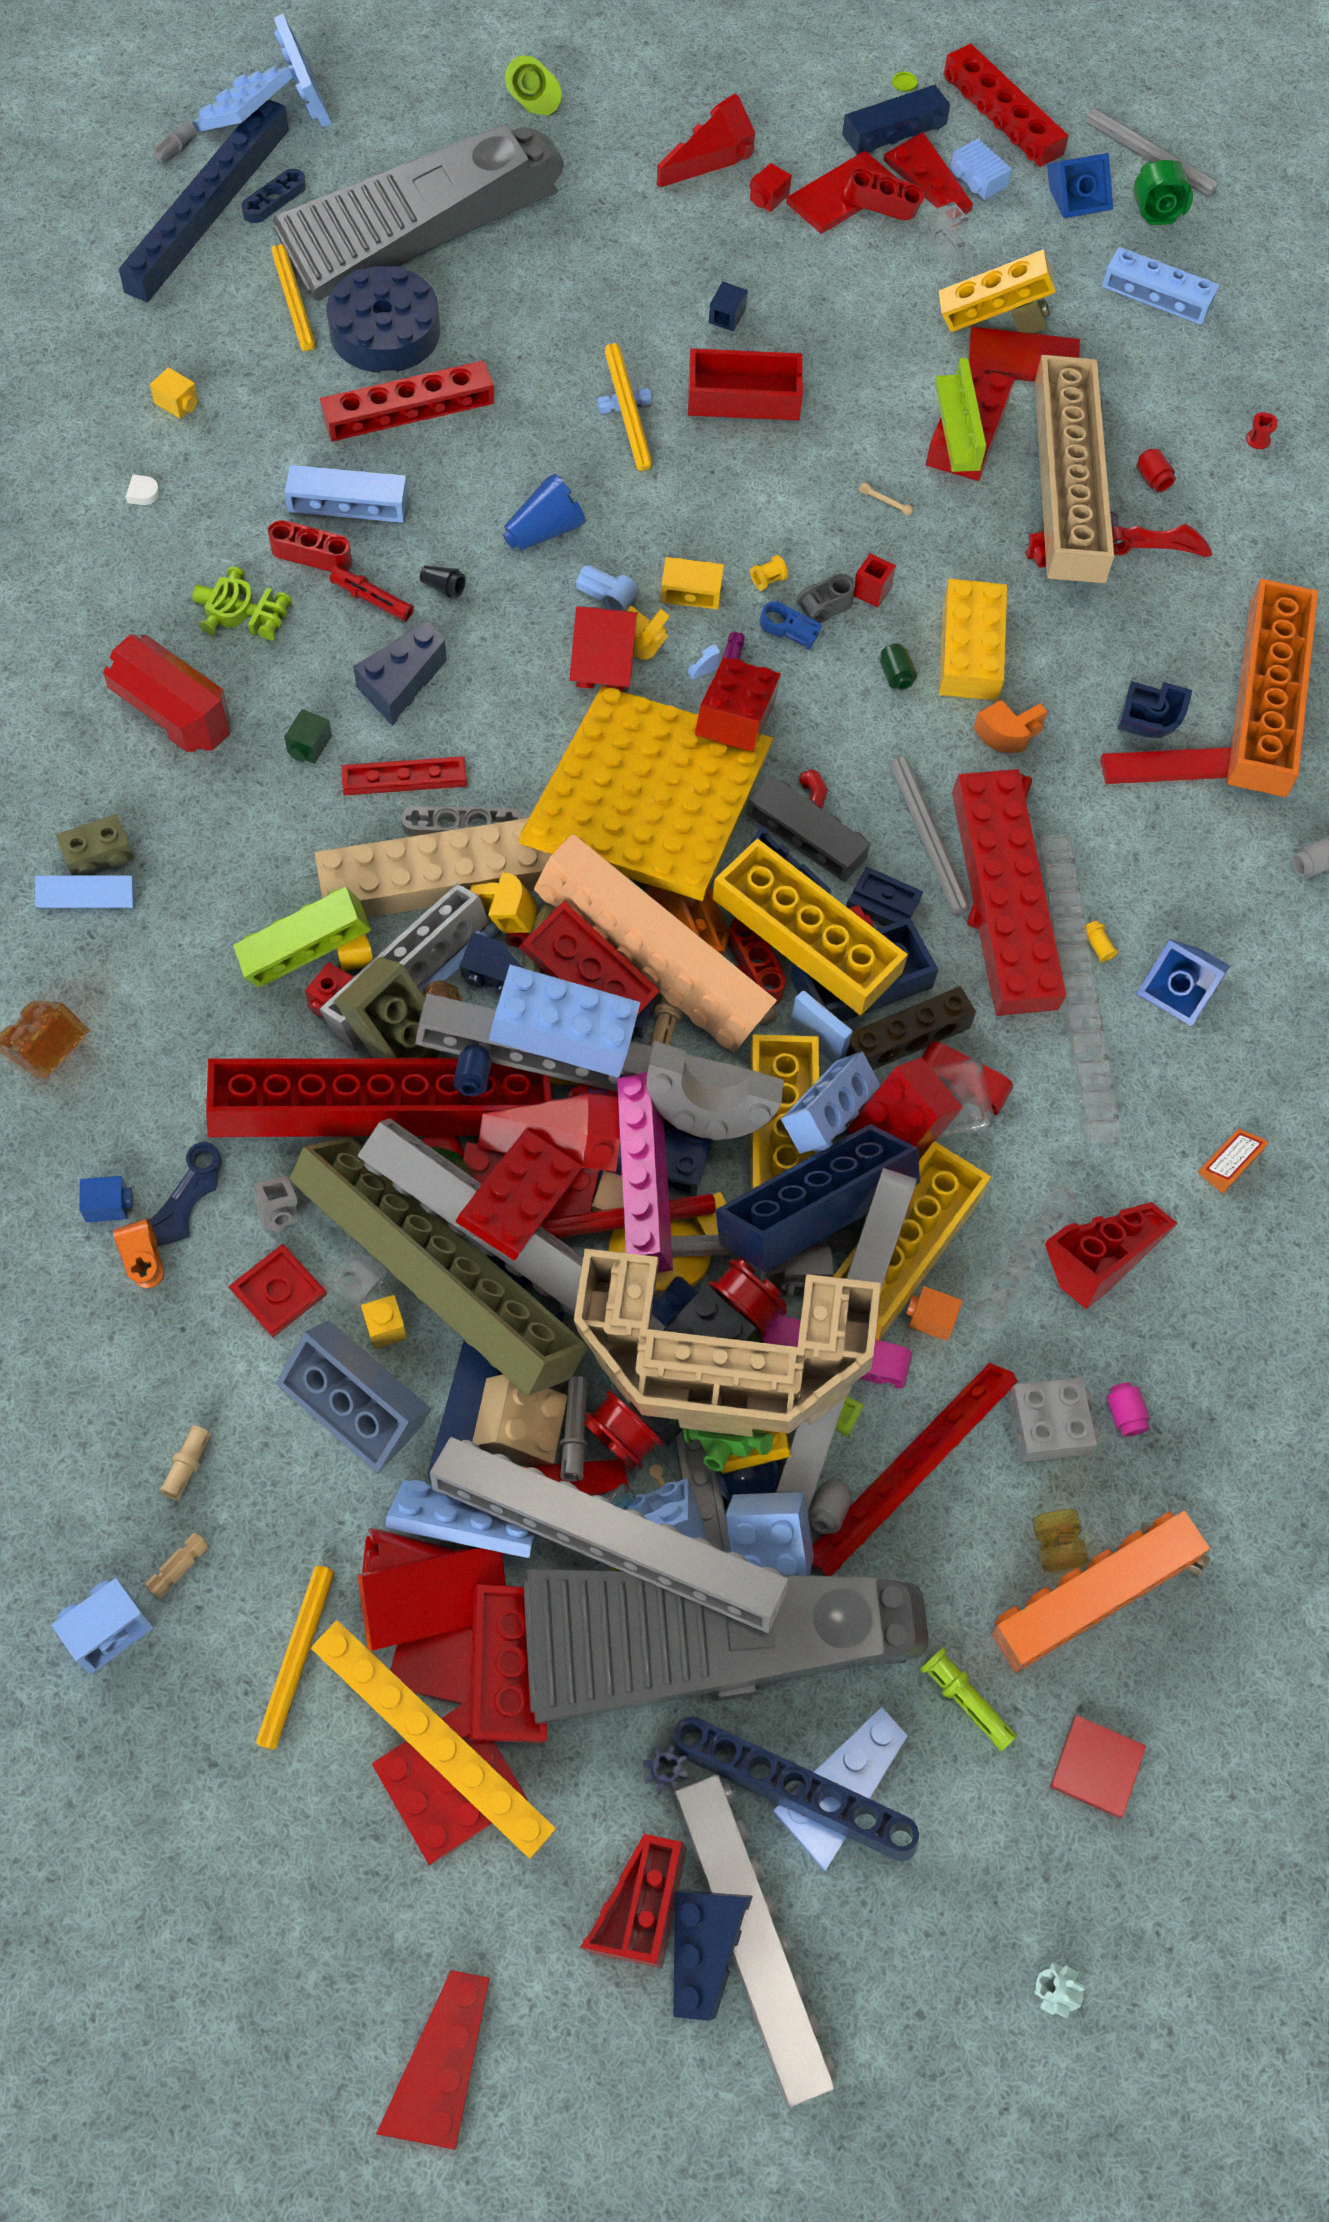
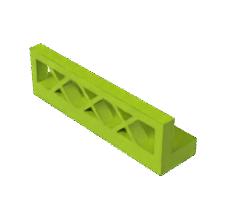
M968 357L959 358L956 375H937L934 385L952 472L979 471L986 450V442Z

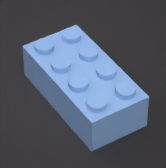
M510 965L488 1041L619 1078L627 1057L640 1002Z

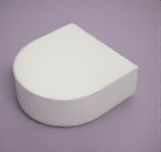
M133 474L126 494L127 503L138 505L154 503L160 495L156 480L148 476Z

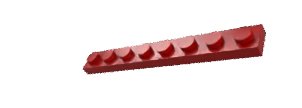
M988 1363L849 1507L840 1530L833 1534H823L812 1545L814 1559L811 1569L823 1576H832L839 1570L843 1563L865 1543L867 1538L889 1518L891 1513L913 1493L915 1488L936 1469L938 1464L960 1444L961 1440L983 1420L984 1416L1006 1396L1007 1392L1018 1382L1014 1373L995 1364Z

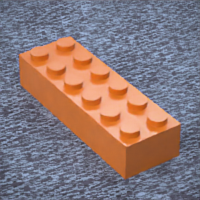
M1185 1510L1175 1516L1172 1511L1165 1513L1153 1521V1525L1147 1529L1148 1533L1143 1534L1141 1530H1138L1122 1541L1123 1543L1117 1547L1118 1551L1114 1554L1110 1548L1103 1551L1091 1560L1092 1562L1087 1565L1088 1569L1083 1573L1079 1567L1072 1570L1060 1579L1061 1581L1056 1585L1057 1588L1052 1592L1047 1586L1029 1597L1030 1600L1026 1603L1027 1607L1021 1611L1017 1606H1014L998 1616V1620L995 1622L996 1627L991 1636L1015 1674L1198 1562L1209 1551L1210 1547Z

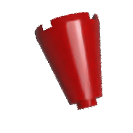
M369 1528L370 1536H366L362 1573L446 1554L456 1550L382 1529Z

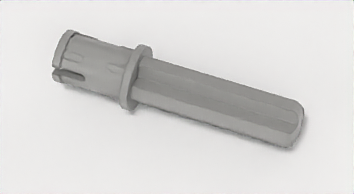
M572 1376L568 1384L565 1439L559 1443L562 1449L560 1478L566 1481L582 1480L584 1475L583 1461L585 1450L588 1448V1442L584 1440L585 1425L583 1422L585 1421L584 1414L586 1413L588 1380L583 1376Z

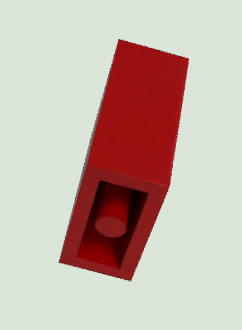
M576 606L569 681H576V687L590 689L594 688V683L605 684L606 688H615L620 692H624V687H630L638 612Z

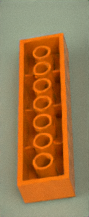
M1261 578L1249 604L1227 785L1287 797L1299 775L1318 590Z

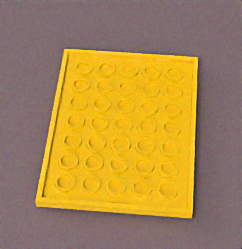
M601 686L520 833L519 844L553 854L574 834L627 878L703 901L770 752L773 737L761 733L754 752L695 735L699 714L648 700L645 697L620 692L615 688Z

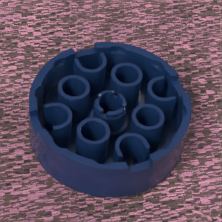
M375 266L356 269L340 280L329 294L326 312L332 346L342 359L359 369L380 373V370L397 369V372L403 371L424 361L438 344L440 320L437 296L433 288L423 278L406 270L404 267Z

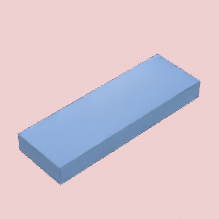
M35 875L36 908H134V875Z

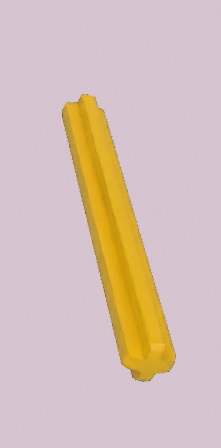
M283 244L274 245L271 249L301 350H314L316 347L314 336L288 253Z
M618 343L608 344L605 347V355L636 467L639 471L649 470L652 468V459L621 348Z
M314 1567L256 1739V1743L262 1748L269 1750L277 1748L334 1576L333 1570L328 1567Z

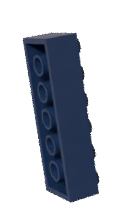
M869 1124L831 1145L829 1148L820 1151L716 1209L719 1244L764 1272H768L869 1212L883 1168L916 1178L915 1185L919 1184L918 1148Z

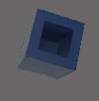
M722 281L710 303L708 323L734 331L746 310L748 290Z

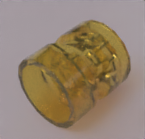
M1057 1510L1038 1515L1032 1519L1036 1540L1043 1543V1546L1039 1549V1554L1044 1571L1073 1569L1089 1562L1086 1543L1078 1537L1083 1530L1077 1510Z

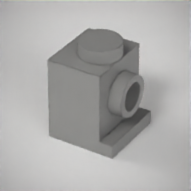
M288 1176L254 1184L256 1210L264 1231L281 1232L286 1230L290 1224L297 1223V1197ZM282 1192L281 1198L268 1201L266 1197L267 1195Z

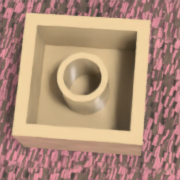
M504 1374L486 1378L472 1442L483 1451L493 1455L496 1453L503 1454L511 1459L513 1463L523 1467L554 1464L568 1396L550 1388L527 1396L519 1391Z

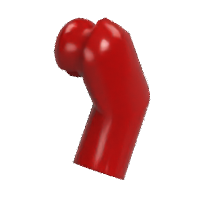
M809 769L800 774L799 782L803 788L810 789V799L815 802L817 807L822 809L828 788L820 773Z

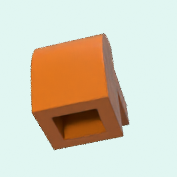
M1001 699L978 712L973 729L989 747L1003 753H1018L1026 750L1029 739L1035 737L1043 730V724L1048 711L1039 703L1016 716Z

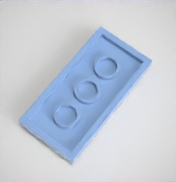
M281 14L274 18L278 30L274 31L280 46H285L281 50L288 65H290L288 68L294 81L298 82L295 84L302 100H305V102L309 101L306 107L312 119L318 118L322 127L331 125L332 122L304 53L284 14Z
M403 1480L387 1513L385 1528L525 1558L530 1557L537 1536L533 1532L433 1490L432 1486L419 1480Z

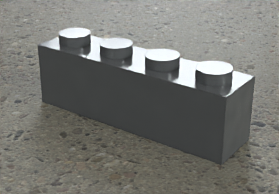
M771 775L749 798L746 815L843 882H846L867 859L871 843L861 833L852 831L842 824L836 816L829 815L817 807L814 801L804 798L795 792L788 783L779 781Z

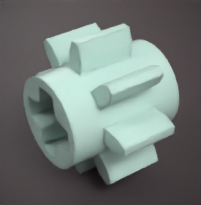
M1053 1962L1050 1969L1039 1973L1034 1994L1044 1999L1040 2008L1052 2015L1056 2013L1065 2018H1068L1069 2011L1080 2008L1085 1986L1076 1981L1079 1972L1068 1966L1062 1967Z

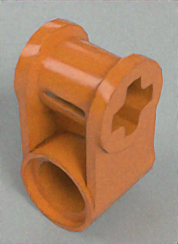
M148 1218L114 1229V1239L128 1277L142 1288L147 1289L157 1286L163 1280L164 1268L157 1249L156 1236ZM147 1264L150 1268L146 1270L147 1275L143 1277L139 1273L144 1271L143 1266Z

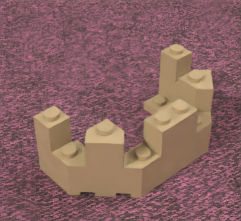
M584 1249L574 1315L575 1325L580 1336L594 1352L599 1365L628 1403L632 1402L641 1415L678 1419L680 1428L753 1437L754 1429L790 1433L804 1421L810 1426L850 1395L851 1385L872 1369L881 1283L806 1274L798 1347L651 1330L649 1328L659 1264L658 1257Z

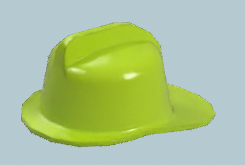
M518 56L509 63L505 71V83L511 95L530 113L546 116L554 113L558 109L562 98L561 86L555 76L532 56Z

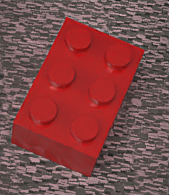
M723 657L700 704L695 735L754 752L773 709L781 673L772 671L767 667L750 665L739 659Z
M920 1057L894 1068L847 1128V1131L853 1134L871 1124L917 1147L920 1160L931 1144L938 1139L963 1109V1106Z

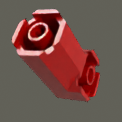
M130 634L111 652L109 658L114 661L111 669L108 666L104 669L103 675L107 687L166 729L169 740L186 752H196L195 749H204V751L214 750L230 735L229 711L223 688L148 635L141 634L142 638L135 634Z

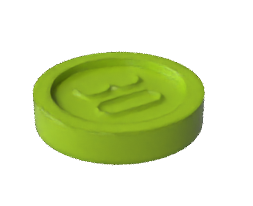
M905 71L896 73L892 79L893 87L901 92L913 91L918 83V79L914 74Z

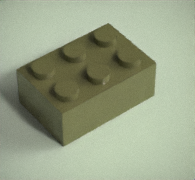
M379 957L334 1000V1003L373 1058H429L436 1051V1049L415 1045L425 998L402 964Z

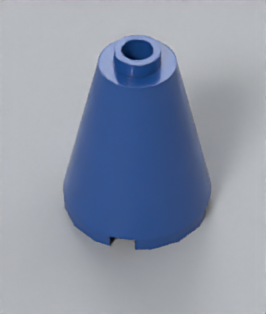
M556 474L548 476L504 525L506 532L503 533V537L512 549L517 547L520 551L577 529L586 523L585 515L577 501L573 502L569 495L571 493L570 489Z

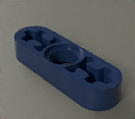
M298 169L285 170L242 202L244 219L250 223L262 222L304 192L306 189L304 173ZM272 194L280 195L277 199L268 198Z

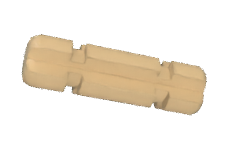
M193 1533L184 1542L186 1546L183 1549L179 1547L159 1568L161 1572L158 1575L154 1574L146 1582V1588L155 1597H163L170 1589L169 1584L171 1582L175 1584L195 1563L194 1558L196 1556L200 1557L208 1549L207 1542L200 1535Z

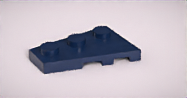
M687 1890L675 1892L673 2017L707 2021L716 2018L730 1973L728 1969L734 1947L739 1943L742 1933L740 1927L745 1911L749 1910L752 1895Z

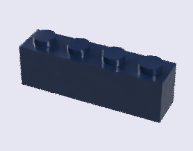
M932 85L845 114L842 135L857 155L863 151L872 152L876 148L888 144L893 145L900 140L911 136L915 137L922 132L940 129L947 125L950 103L937 86Z

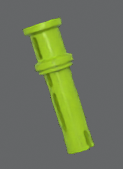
M943 1646L922 1665L920 1670L922 1673L927 1672L942 1688L941 1694L944 1697H948V1699L952 1697L975 1724L991 1739L1000 1752L1003 1751L1015 1740L1018 1734L1004 1722L1001 1716L974 1689L969 1682L970 1677L967 1671H961L946 1655L947 1649Z

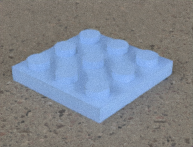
M272 67L264 73L256 71L249 77L243 74L232 82L233 87L230 90L226 89L216 95L215 99L217 101L213 105L208 104L200 109L198 112L200 116L192 123L199 132L242 123L291 80L293 76L288 67L278 70Z

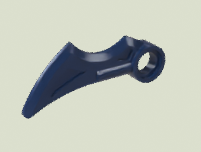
M199 1142L188 1150L186 1162L189 1171L161 1209L149 1220L158 1246L189 1237L188 1223L192 1208L203 1196L216 1190L218 1171L222 1166V1158L217 1147L213 1144ZM202 1153H209L214 1158L209 1167L200 1168L195 1165L197 1156Z

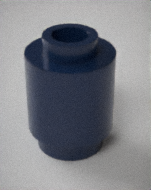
M470 1045L464 1048L463 1052L458 1056L453 1085L457 1091L465 1096L481 1095L487 1089L492 1061L489 1057V1052L485 1048L478 1045Z

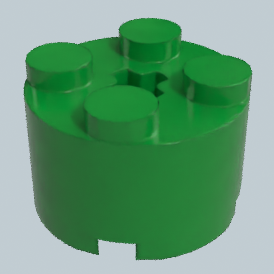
M1161 160L1154 163L1148 162L1141 167L1140 173L1134 182L1133 193L1142 218L1150 225H1171L1175 223V218L1182 213L1185 215L1193 202V193L1182 164L1179 161Z

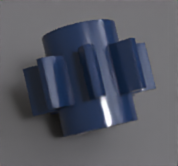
M674 1745L669 1747L668 1752L663 1753L660 1752L659 1748L654 1747V1761H643V1766L651 1769V1774L647 1775L644 1782L647 1784L655 1781L658 1784L657 1793L659 1795L662 1793L664 1786H671L674 1792L679 1790L676 1782L677 1779L684 1780L688 1779L689 1773L681 1770V1765L687 1761V1756L677 1758L673 1754ZM660 1761H664L666 1765L674 1764L672 1778H668L666 1774L658 1775L656 1773L659 1770Z

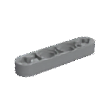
M412 806L405 809L402 813L401 821L402 828L406 834L418 836L471 827L469 823L475 818L485 820L487 822L486 825L492 824V818H496L495 823L506 822V819L518 820L523 818L521 813L513 808ZM413 817H419L420 821L417 826H413L411 823ZM429 817H433V827H429ZM448 817L452 818L455 824L450 828H443L438 822Z

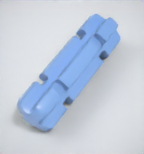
M649 388L638 389V393H635L633 390L636 405L640 404L642 407L652 403V395ZM612 394V398H609V395L597 398V407L600 414L611 413V409H615V412L621 411L616 394Z

